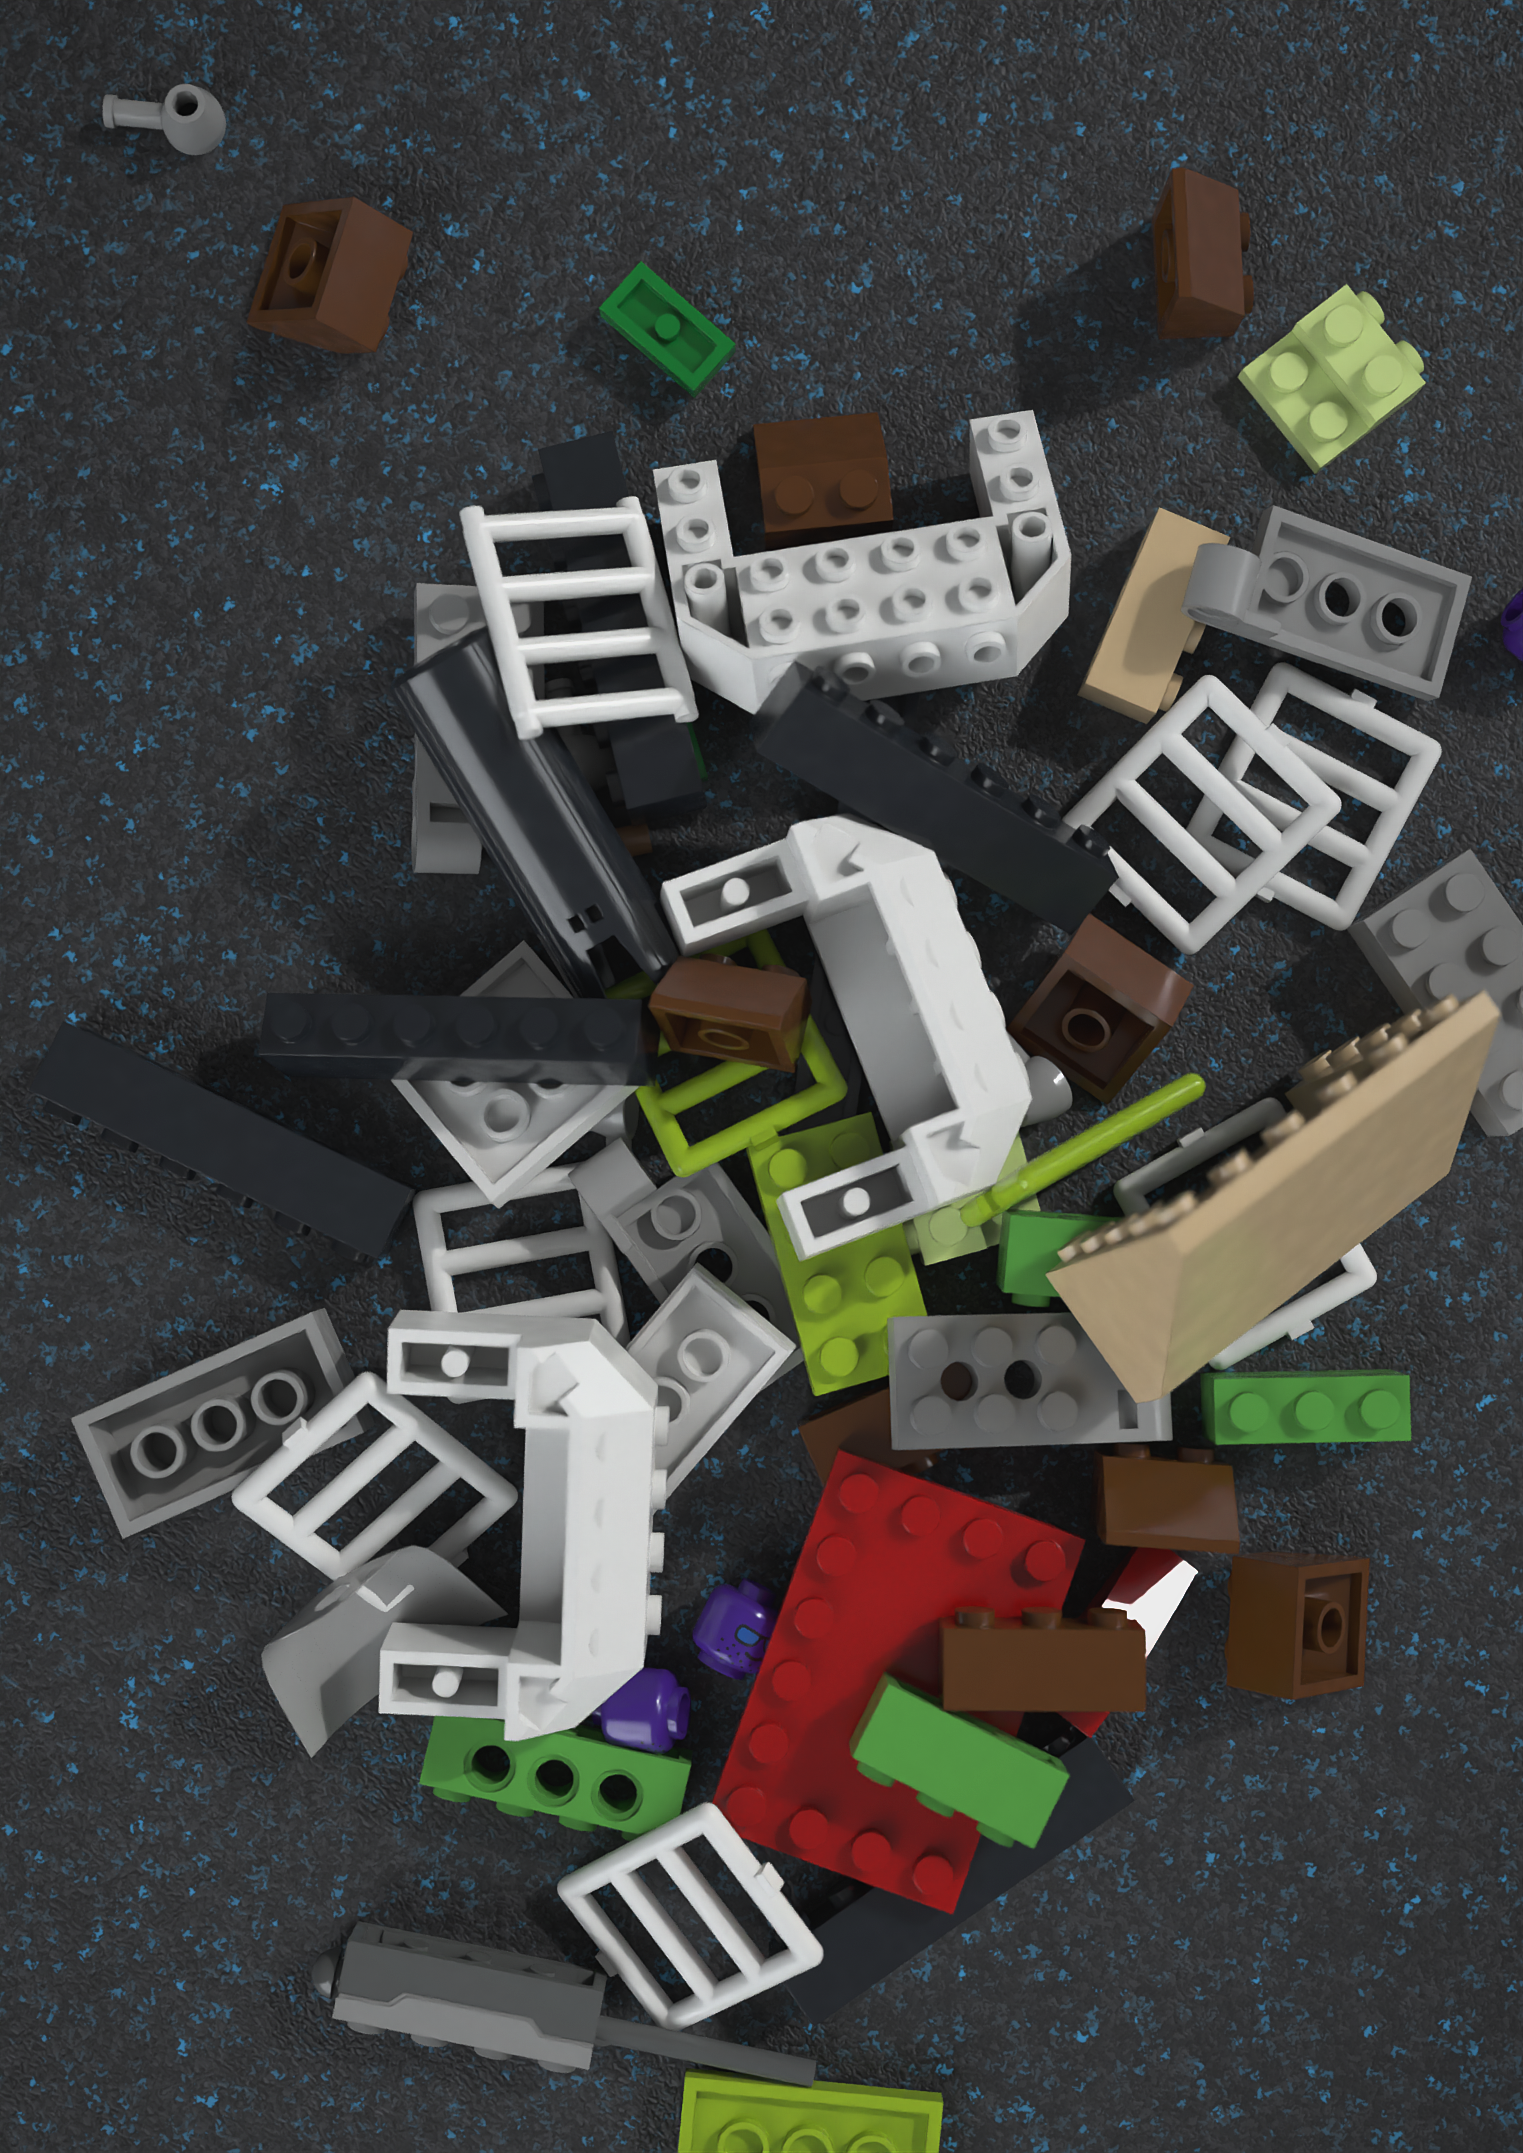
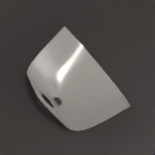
M411 1545L363 1564L348 1574L338 1577L324 1588L265 1646L261 1655L262 1666L281 1708L312 1758L337 1729L361 1707L379 1694L380 1650L392 1622L479 1626L486 1621L508 1615V1613L446 1559L427 1548ZM364 1585L375 1593L387 1607L408 1585L414 1587L412 1592L388 1612L379 1610L356 1593Z

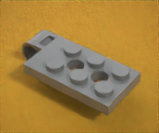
M1273 505L1262 512L1252 552L1217 543H1206L1198 547L1181 612L1198 622L1429 701L1440 697L1472 577ZM1331 582L1341 585L1349 596V608L1343 617L1332 613L1326 605L1325 592ZM1388 602L1396 604L1404 613L1405 628L1400 636L1390 634L1383 625L1382 612Z
M416 584L414 590V665L471 632L474 633L484 626H488L477 586ZM544 601L510 604L519 638L544 636ZM544 664L526 665L533 690L539 700H545ZM415 734V777L412 782L411 837L413 873L478 874L481 863L482 843Z
M620 1136L568 1173L570 1180L586 1204L602 1223L621 1252L625 1253L661 1305L694 1267L695 1260L702 1251L709 1248H717L729 1255L732 1261V1271L730 1276L722 1283L743 1301L752 1300L764 1305L769 1313V1322L796 1344L794 1351L760 1391L804 1361L770 1235L718 1162L689 1177L683 1178L675 1175L666 1183L657 1187L635 1154Z
M1073 1313L887 1318L892 1450L1173 1440L1171 1392L1162 1399L1136 1404ZM1017 1360L1026 1363L1034 1374L1033 1389L1022 1399L1012 1396L1004 1383L1007 1368ZM954 1362L965 1366L972 1378V1386L969 1393L959 1401L950 1399L941 1387V1375L944 1369Z

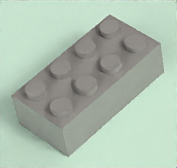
M1468 849L1450 857L1353 922L1347 930L1405 1015L1417 1008L1422 1012L1431 1004L1450 993L1459 1002L1481 991L1486 992L1501 1015L1470 1111L1488 1137L1510 1136L1523 1127V925L1472 850Z
M323 1308L72 1417L71 1420L122 1539L234 1490L283 1445L282 1433L300 1416L307 1422L347 1387L355 1379V1376L326 1309ZM367 1404L310 1456L364 1433L373 1427L375 1422Z

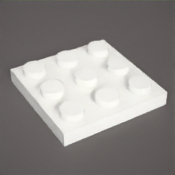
M524 940L460 995L477 997L574 998ZM391 1080L483 1194L497 1208H501L639 1087L625 1085Z

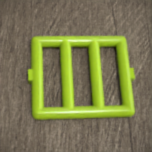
M767 929L689 957L699 959V956L704 953L728 957L748 947L759 970L762 969V966L768 964L786 967ZM641 971L604 991L608 999H644L652 995L658 984L655 985L648 975ZM809 1014L800 1052L817 1083L689 1147L675 1115L769 1068L727 1060L665 1092L662 1091L657 1079L655 1086H639L634 1091L675 1175L683 1178L689 1177L751 1145H754L758 1152L780 1141L777 1132L842 1100L846 1096L848 1091L847 1084L811 1014ZM662 1031L660 1034L658 1057L671 1051Z
M1186 1074L1023 1165L965 1203L960 1211L961 1220L967 1226L977 1227L1135 1138L1200 1098L1205 1091L1204 1080L1197 1074Z

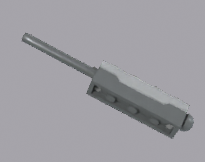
M360 1921L357 1922L348 1939L344 1961L342 1960L344 1948L332 1947L317 1957L312 1968V1981L315 1989L328 1999H336L332 2018L348 2021V2027L360 2033L381 2034L386 2029L411 2034L413 2041L421 2045L444 2047L449 2042L472 2046L477 2054L489 2059L507 2060L512 2055L537 2059L538 2064L544 2069L559 2073H570L575 2071L576 2068L589 2070L593 2046L605 2047L615 2045L812 2087L816 2060L600 2015L608 1975L603 1970Z

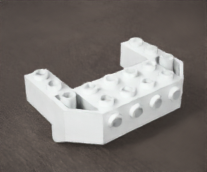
M1033 410L970 420V476L980 513V518L733 557L717 461L711 460L653 470L680 644L689 677L754 715L794 660L812 671H815L818 666L832 671L849 686V693L862 701L1015 677L1068 617L1071 553Z
M846 813L797 823L790 826L786 839L662 883L659 900L680 954L684 957H690L803 915L895 1149L893 1152L780 1195L776 1203L799 1262L978 1194L996 1184L1032 1100L1029 1091L1030 1083L1025 1066L1020 1056L1014 1052L1006 1033L1005 1018L1000 1003L995 994L990 992L982 973L981 958L976 943L968 931L966 932L957 910V898L948 875L942 872L934 851L857 816Z
M400 1310L388 1328L387 1394L515 1400L514 1428H526L520 1617L517 1628L392 1622L380 1650L379 1713L505 1719L504 1740L512 1741L575 1728L643 1668L648 1635H660L662 1595H650L651 1572H663L664 1533L652 1532L653 1509L665 1510L667 1470L655 1469L656 1446H668L670 1406H657L658 1384L596 1319Z

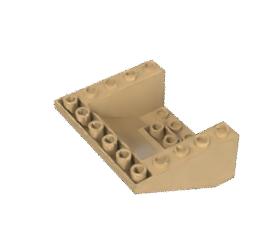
M1481 991L1459 1002L1450 993L1431 1004L1422 1012L1417 1008L1397 1020L1391 1026L1385 1023L1361 1039L1356 1036L1333 1052L1328 1049L1317 1055L1298 1070L1304 1080L1285 1093L1296 1110L1282 1117L1261 1133L1267 1145L1250 1158L1242 1150L1211 1170L1207 1176L1214 1184L1197 1198H1194L1190 1191H1187L1166 1205L1162 1201L1153 1205L1140 1215L1135 1211L1117 1223L1111 1220L1093 1232L1088 1229L1057 1250L1058 1255L1063 1261L1045 1274L1136 1404L1162 1399L1449 1174L1501 1015L1485 991Z

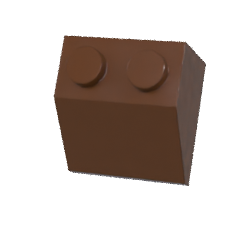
M1172 168L1152 215L1158 340L1234 336L1245 314H1251L1254 300L1252 276L1243 275L1242 252L1248 251L1250 243L1248 212H1239L1238 189L1188 168Z
M355 197L283 205L246 323L263 331L340 354L376 352L389 327V309L397 284L403 278L407 269V252L414 232Z
M878 412L753 424L765 551L782 550L892 531L894 518L888 460Z
M1089 913L1058 952L1006 1030L1020 1046L1035 1056L1046 1058L1052 1062L1065 1077L1108 1105L1173 1027L1194 985Z
M704 953L699 956V959L678 956L653 991L649 1006L670 1050L795 1073L813 1000L806 978L800 977L796 971L790 968L768 964L762 966L761 970L737 966L735 961L725 956Z
M1114 1442L1112 1443L1111 1451L1094 1449L1089 1526L1105 1544L1239 1554L1240 1536L1233 1468L1222 1459L1214 1458V1448L1176 1445L1175 1455L1150 1454V1443Z
M1271 1551L1233 1556L1232 1571L1228 1579L1230 1619L1229 1635L1225 1643V1659L1227 1662L1226 1686L1290 1700L1363 1687L1370 1558Z

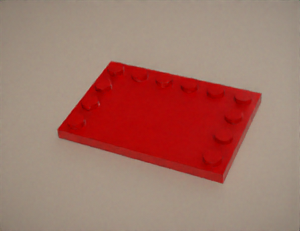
M838 1447L710 1803L717 1806L739 1837L953 1915L981 1833L976 1829L979 1821L956 1809L952 1817L941 1815L929 1809L916 1799L918 1790L898 1780H895L892 1787H888L868 1778L856 1768L859 1760L852 1757L849 1741L884 1671L938 1698L939 1617H955V1608L965 1606L992 1608L995 1610V1618H1021V1609L1027 1607H1050L1061 1610L1086 1539L1073 1532ZM965 1711L1014 1737L1017 1735L1025 1711Z

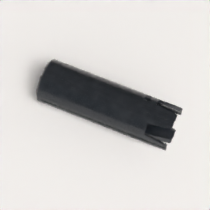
M484 626L474 633L471 632L459 638L395 678L390 687L392 696L575 998L608 999L604 990L617 984L618 981L602 942L615 935L654 984H659L678 956L681 955L668 920L556 727L542 728V734L531 739L524 740L519 738L515 722L512 719L488 626ZM533 690L534 696H535V700H536V701H539L538 696L536 695L535 691Z

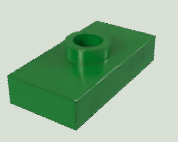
M642 261L599 307L600 316L693 398L701 392L736 352V344Z

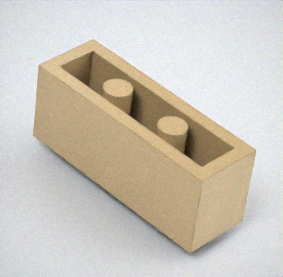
M1159 507L1147 528L1077 694L1078 696L1145 724L1153 718L1158 709L1167 712L1171 708L1183 680L1182 676L1173 673L1181 653L1185 651L1193 654L1206 627V624L1193 620L1181 612L1198 547L1206 543L1227 545L1230 539L1229 536Z

